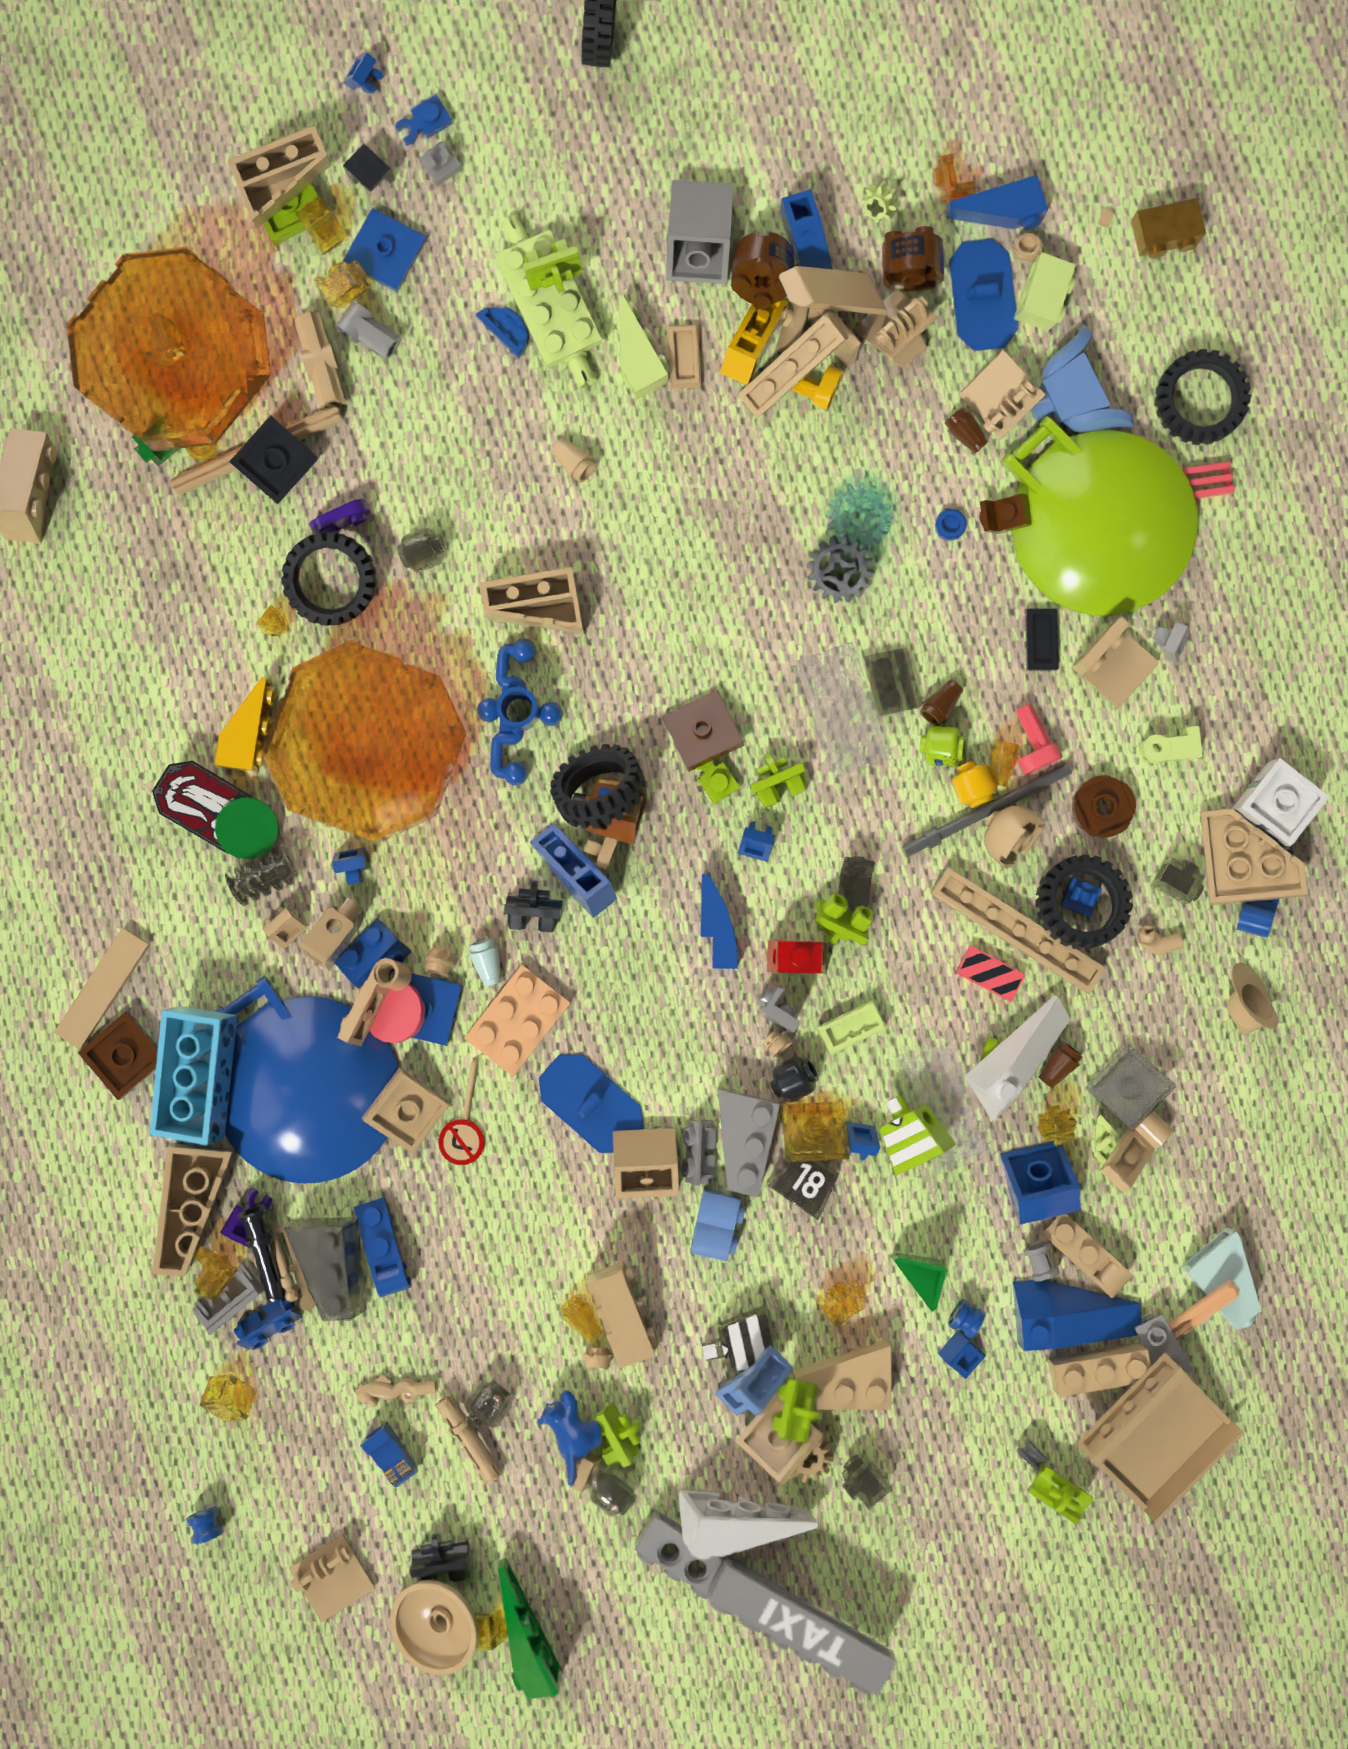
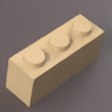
M1141 1343L1047 1358L1052 1388L1059 1397L1134 1385L1151 1367L1148 1349Z

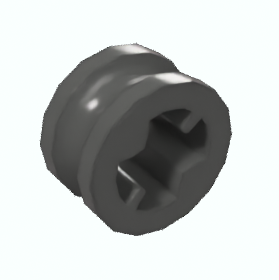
M1026 1439L1024 1441L1025 1447L1018 1448L1016 1451L1030 1466L1038 1471L1040 1469L1039 1464L1041 1462L1046 1463L1048 1459L1034 1444Z

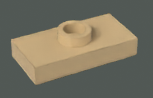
M790 300L788 301L787 308L783 310L779 320V325L782 327L775 349L776 352L783 353L802 336L809 308H800L797 304L790 302Z

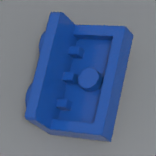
M377 918L334 963L349 981L359 989L363 986L365 980L367 981L374 965L379 960L388 958L403 963L412 951Z

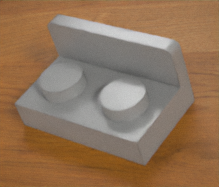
M779 985L773 989L766 988L757 1002V1005L761 1006L758 1013L783 1030L794 1033L801 1023L795 1018L798 1013L783 1003L778 1004V1006L774 1005L784 988Z

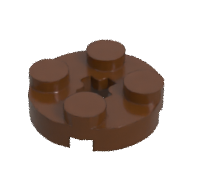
M1101 775L1085 781L1080 785L1072 798V814L1076 824L1089 836L1108 838L1122 833L1129 827L1136 810L1135 796L1130 787L1123 781L1112 778V776ZM1100 798L1104 802L1110 801L1112 807L1108 808V815H1104L1096 809Z

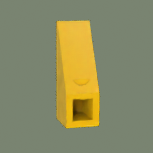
M260 678L220 732L215 758L216 766L258 773L259 766L264 765L266 749L262 748L263 737L268 736L271 726V719L267 717L268 705H273L275 700V687H272V681L269 679Z

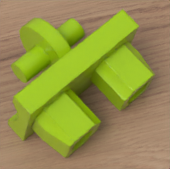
M563 239L552 245V254L542 257L540 250L534 249L524 254L525 263L522 265L530 291L541 287L545 289L555 285L558 293L564 292L562 282L573 279V276L583 273L576 245L571 247L568 241Z
M768 753L764 755L766 764L756 768L759 777L768 773L771 776L752 784L750 787L753 796L757 794L758 799L766 809L781 802L775 786L786 783L791 797L807 791L803 775L806 770L803 763L778 772L779 768L788 765L786 758L783 756L773 760L771 754Z
M833 893L827 900L820 898L815 904V908H817L815 923L820 925V930L826 932L825 941L834 945L839 939L846 942L850 939L863 946L869 940V927L873 921V911L862 905L858 906L854 913L846 910L848 908V901L837 893Z
M789 1379L788 1382L782 1383L778 1396L780 1400H784L783 1412H777L772 1422V1428L779 1432L778 1438L807 1443L812 1419H822V1413L814 1411L818 1384Z
M614 1402L606 1405L591 1421L595 1420L600 1425L602 1436L605 1435L610 1443L602 1450V1456L606 1464L611 1466L621 1463L624 1468L631 1465L632 1459L641 1452L637 1446L641 1442L637 1431L643 1427L640 1419L631 1422L627 1413L620 1415Z
M1046 1464L1043 1465L1027 1490L1031 1495L1076 1525L1080 1521L1084 1510L1094 1499L1086 1491Z

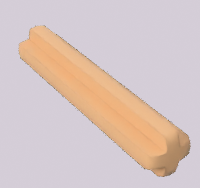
M1226 1281L1170 1321L1168 1324L1176 1339H1180L1237 1299L1240 1293L1239 1287L1233 1281Z

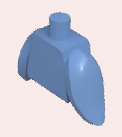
M1085 325L1082 326L1069 343L1062 347L1046 363L1042 372L1043 382L1040 386V389L1046 395L1030 411L1036 421L1052 414L1058 426L1065 425L1068 430L1077 433L1118 427H1134L1133 414L1121 409L1109 408L1110 403L1084 352L1092 335V332Z

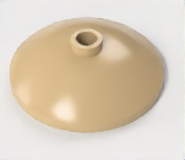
M418 1581L406 1587L393 1603L390 1614L391 1633L397 1648L413 1666L429 1674L449 1675L461 1670L472 1659L479 1640L478 1624L471 1606L455 1589L438 1581Z

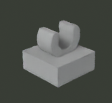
M444 141L419 157L420 163L437 187L462 170L461 164Z
M1178 622L1175 623L1172 631L1157 627L1153 639H1155L1154 643L1164 647L1163 651L1166 659L1178 662L1190 636L1187 625Z

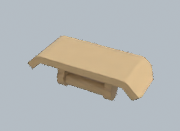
M796 266L781 273L779 276L790 302L797 304L800 308L888 315L871 276L867 273Z

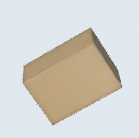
M1104 209L1098 225L1108 228L1114 212Z

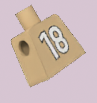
M350 898L346 899L338 911L329 907L299 944L303 954L327 971H330L335 964L334 962L340 957L358 931L356 924L353 922L363 908ZM333 926L342 927L338 933H330V929Z

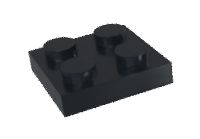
M270 414L229 462L278 505L319 457Z

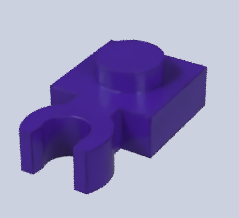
M253 1187L249 1189L245 1198L247 1204L244 1208L235 1205L220 1233L248 1247L245 1243L247 1234L243 1222L238 1219V1213L254 1205H264L267 1210L272 1204V1198L265 1195L260 1203H255V1198L259 1191Z

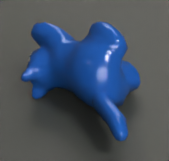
M565 1390L561 1393V1402L550 1400L546 1403V1407L542 1412V1416L537 1420V1424L549 1425L553 1430L558 1450L565 1460L568 1486L573 1487L578 1476L577 1462L583 1459L593 1448L600 1446L602 1430L595 1420L583 1422L580 1419L575 1396L570 1391Z

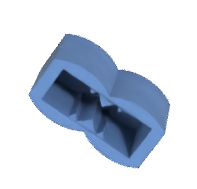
M703 1189L690 1253L723 1261L728 1260L729 1254L735 1255L739 1236L733 1235L736 1223L742 1224L745 1212V1205L740 1204V1196Z

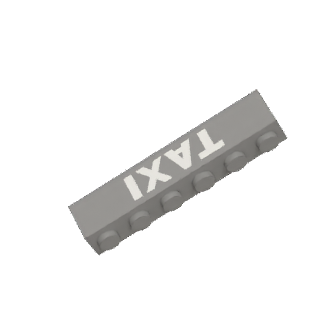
M727 1556L708 1588V1600L715 1610L722 1614L732 1613L739 1617V1622L748 1629H760L767 1633V1638L776 1645L783 1646L786 1644L795 1649V1654L807 1662L812 1660L823 1665L822 1668L829 1675L835 1678L842 1676L851 1681V1685L863 1694L870 1692L878 1697L897 1663L893 1650Z

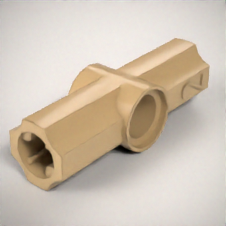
M311 311L300 314L294 319L295 327L303 351H301L303 363L308 377L312 379L319 407L321 410L332 405L339 407L347 402L337 372L339 371V365L335 361L334 357L336 355L332 344L328 341L320 312Z

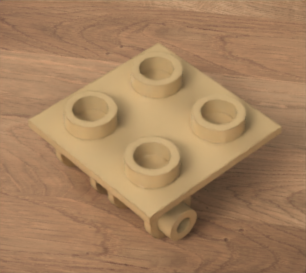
M897 289L883 301L888 315L869 314L852 329L855 334L891 359H894L938 318L926 309L928 302L924 297L919 296L918 298L911 299Z
M1003 350L959 395L985 422L983 424L984 428L991 434L994 432L1001 440L1046 394Z
M343 1534L289 1568L295 1578L291 1581L293 1589L296 1592L303 1591L321 1623L376 1589Z

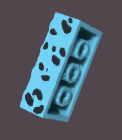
M184 1006L162 1010L149 1135L203 1145H210L225 1138L237 1015Z

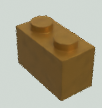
M1198 198L1138 210L1131 220L1139 257L1149 255V258H1158L1167 254L1168 250L1177 248L1179 252L1192 250L1198 246L1197 244L1206 234Z

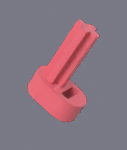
M1026 705L1015 711L1035 751L1017 761L1024 776L1062 759L1063 755L1057 743H1051L1033 705Z

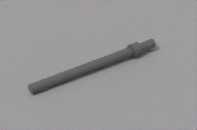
M1065 763L937 829L932 827L922 832L921 837L902 846V850L905 856L909 857L927 847L932 849L942 844L941 840L990 816L994 811H1000L1072 774L1069 765Z

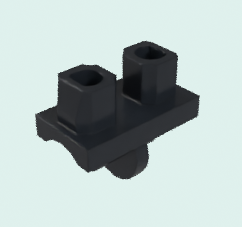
M532 880L531 889L519 888L518 896H507L506 904H504V914L507 915L509 929H526L527 916L539 917V931L554 932L557 920L561 916L563 900L549 899L550 891L539 890V881Z
M435 1533L431 1535V1544L421 1545V1549L412 1550L411 1578L417 1577L418 1581H437L438 1574L448 1572L450 1581L458 1582L466 1579L469 1561L468 1541L453 1543L450 1540L441 1542L440 1534Z

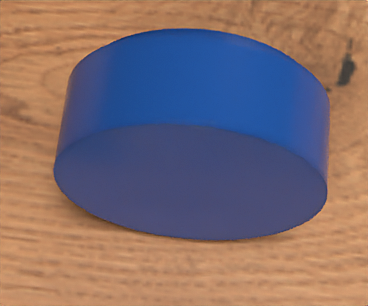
M944 510L936 518L935 531L941 539L955 541L965 532L966 519L958 510Z

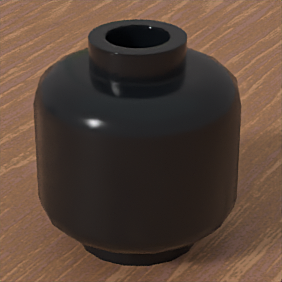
M794 1056L774 1067L772 1072L773 1080L770 1082V1085L778 1098L783 1096L788 1102H796L815 1091L816 1081L819 1080V1077L809 1059L803 1060L799 1056Z

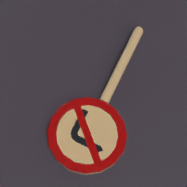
M472 1061L470 1066L462 1119L449 1122L441 1130L438 1138L442 1156L448 1162L456 1165H468L476 1161L482 1154L485 1146L481 1128L468 1120L477 1068L476 1061Z

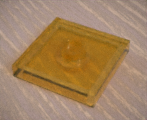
M843 1101L781 1104L786 1162L849 1159Z

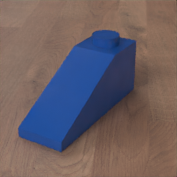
M1035 175L950 201L945 215L947 219L1008 229L1023 227L1024 230H1030L1042 223L1041 221H1043L1048 207L1038 176Z
M554 823L530 841V844L592 918L596 917L617 900L610 880Z

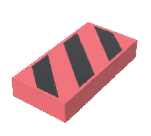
M971 945L968 947L955 972L1009 1002L1013 1001L1026 976L1024 973Z

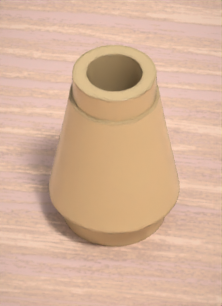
M560 438L553 445L551 451L572 480L582 483L594 473L596 464L593 462L591 455L565 438Z

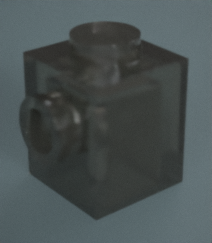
M1168 858L1164 860L1150 886L1181 904H1190L1191 901L1195 902L1203 892L1204 885L1201 883L1205 876L1197 872L1199 867L1190 861L1182 859L1180 862L1174 858Z
M866 1452L860 1457L858 1455L852 1456L844 1464L845 1470L842 1472L845 1483L842 1484L843 1488L853 1500L858 1497L868 1510L893 1490L890 1481Z

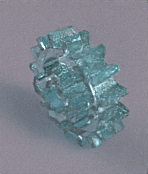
M860 482L858 489L854 490L852 484L849 483L846 487V493L840 489L836 491L835 495L838 501L830 499L828 506L834 510H829L825 513V518L832 519L826 528L827 530L835 529L834 535L837 539L843 538L847 534L849 542L853 543L858 538L860 539L858 547H860V544H864L870 550L872 540L880 544L883 540L880 533L887 535L890 530L885 524L891 523L893 520L892 515L886 514L892 505L891 503L883 504L882 501L886 496L885 493H881L878 496L874 494L876 490L875 485L868 491L865 490L864 482ZM861 498L867 499L873 504H868L862 501ZM847 501L848 511L839 516L840 507ZM855 511H858L860 515H866L863 522H860L858 518L853 519ZM879 518L877 528L871 533L870 522ZM845 529L856 532L857 536L848 533Z

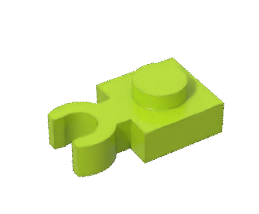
M713 761L696 768L704 773L697 780L714 805L740 788L724 762L715 767Z

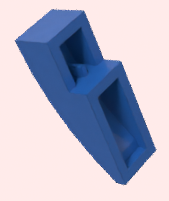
M702 874L700 937H713V969H738L734 929L727 907L710 876Z

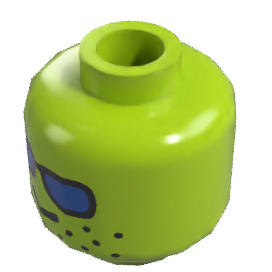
M932 726L928 730L927 735L921 736L919 752L920 754H925L926 762L929 765L954 767L958 764L959 760H964L966 736H962L961 731L956 727Z

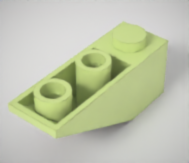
M622 294L619 296L621 375L635 400L667 384V372L670 371V367L662 354L657 356L652 347L655 345V341L649 329H642L638 322V319L641 317L634 302L628 303Z

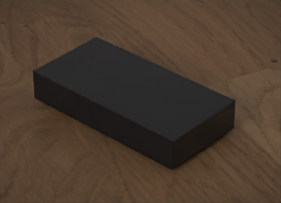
M1057 608L1025 610L1026 671L1058 670Z

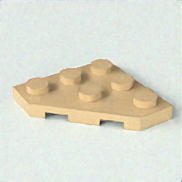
M1233 808L1200 812L1210 905L1308 896L1304 862L1278 845L1279 843L1262 830L1249 823Z

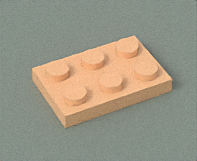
M522 964L464 1039L511 1076H514L571 1002Z

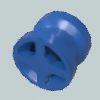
M961 1299L949 1318L948 1326L954 1330H962L967 1338L972 1339L981 1328L986 1312L980 1308L974 1309L970 1307L968 1301Z
M217 1507L198 1511L186 1518L187 1525L192 1527L193 1530L191 1537L193 1544L210 1541L224 1533L223 1526L218 1524L217 1521L219 1514Z

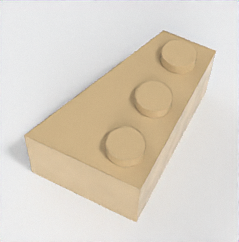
M315 125L227 160L252 221L257 228H260L331 166Z

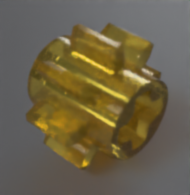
M1058 1105L1048 1107V1112L1038 1115L1040 1120L1037 1130L1044 1137V1142L1054 1141V1144L1058 1146L1066 1144V1139L1076 1136L1074 1131L1077 1121L1070 1114L1069 1108L1060 1110Z

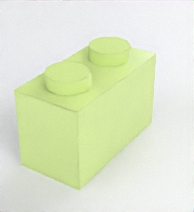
M1041 252L1031 263L1014 319L1047 331L1055 324H1060L1067 309V306L1063 305L1065 297L1071 293L1076 281V277L1072 276L1076 265Z

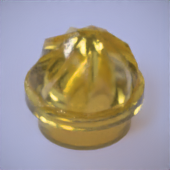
M270 605L255 624L262 629L260 631L262 634L277 637L287 631L288 620L281 608L277 610Z

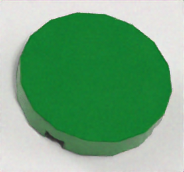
M240 797L232 799L222 807L216 816L214 831L218 843L227 853L236 858L252 859L262 856L271 849L277 839L278 823L274 812L267 804L257 798Z

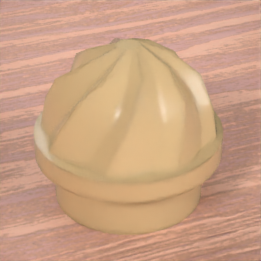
M445 946L431 949L424 959L426 963L425 971L433 975L449 977L450 970L455 968L454 955Z

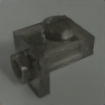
M860 856L844 857L840 869L837 894L845 897L849 906H868L871 878L875 867L874 861Z

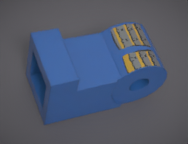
M387 1421L363 1439L360 1445L367 1456L370 1455L394 1487H399L418 1472L416 1463Z

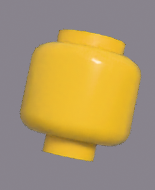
M973 760L957 767L959 773L953 776L951 783L961 804L970 805L971 808H974L994 799L992 794L997 791V784L988 765L979 764L976 766Z

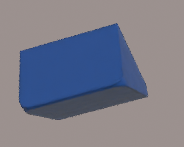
M957 1331L938 1352V1355L965 1379L986 1357L960 1331Z

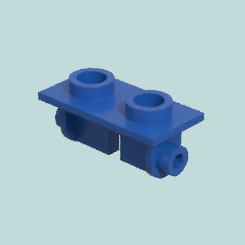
M286 1297L273 1301L263 1307L267 1317L265 1320L262 1319L260 1312L256 1311L238 1322L234 1332L240 1340L236 1344L248 1350L259 1349L266 1345L268 1338L274 1334L291 1330L295 1326L294 1322L303 1316L291 1310L295 1306L294 1302H288Z

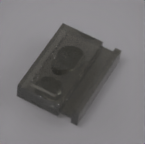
M908 647L863 657L877 718L922 707Z

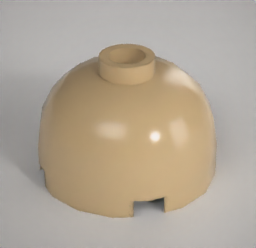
M1017 805L1005 808L1001 812L994 811L985 823L988 827L985 832L987 852L1004 868L1008 869L1014 866L1016 863L1012 859L1016 854L1024 851L1025 855L1031 849L1043 831L1039 824H1045V820L1028 808Z

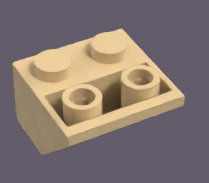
M675 1128L613 1131L616 1199L679 1196Z

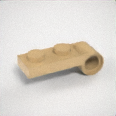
M384 958L374 965L367 981L365 980L363 986L357 990L354 998L355 1003L350 1013L344 1017L340 1026L341 1031L337 1038L346 1043L362 1046L389 989L400 991L409 985L412 975L410 968L406 964ZM395 968V976L389 981V973Z
M1151 1107L1146 1108L1142 1112L1144 1115L1137 1122L1135 1120L1132 1121L1100 1169L1122 1193L1133 1186L1154 1150L1161 1146L1173 1133V1129Z
M1067 1214L1059 1215L1042 1233L1046 1239L1112 1299L1133 1277L1130 1271Z

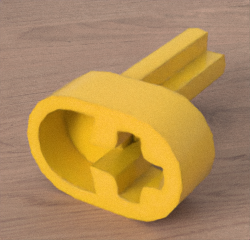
M829 364L821 382L804 377L791 391L812 399L813 405L827 411L840 386L844 370Z

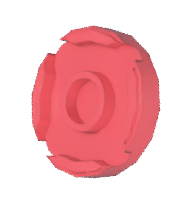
M409 984L400 991L389 989L369 1030L374 1037L383 1042L402 1043L410 1037H414L420 1031L425 1020L426 1008L415 987Z

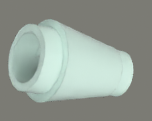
M493 938L483 939L470 944L471 952L468 955L484 986L500 983L502 979L500 976L498 945L494 944Z

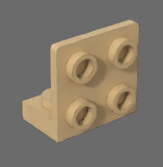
M1122 616L1111 623L1072 667L1073 670L1116 708L1122 706L1159 664L1156 658L1125 632L1130 624Z

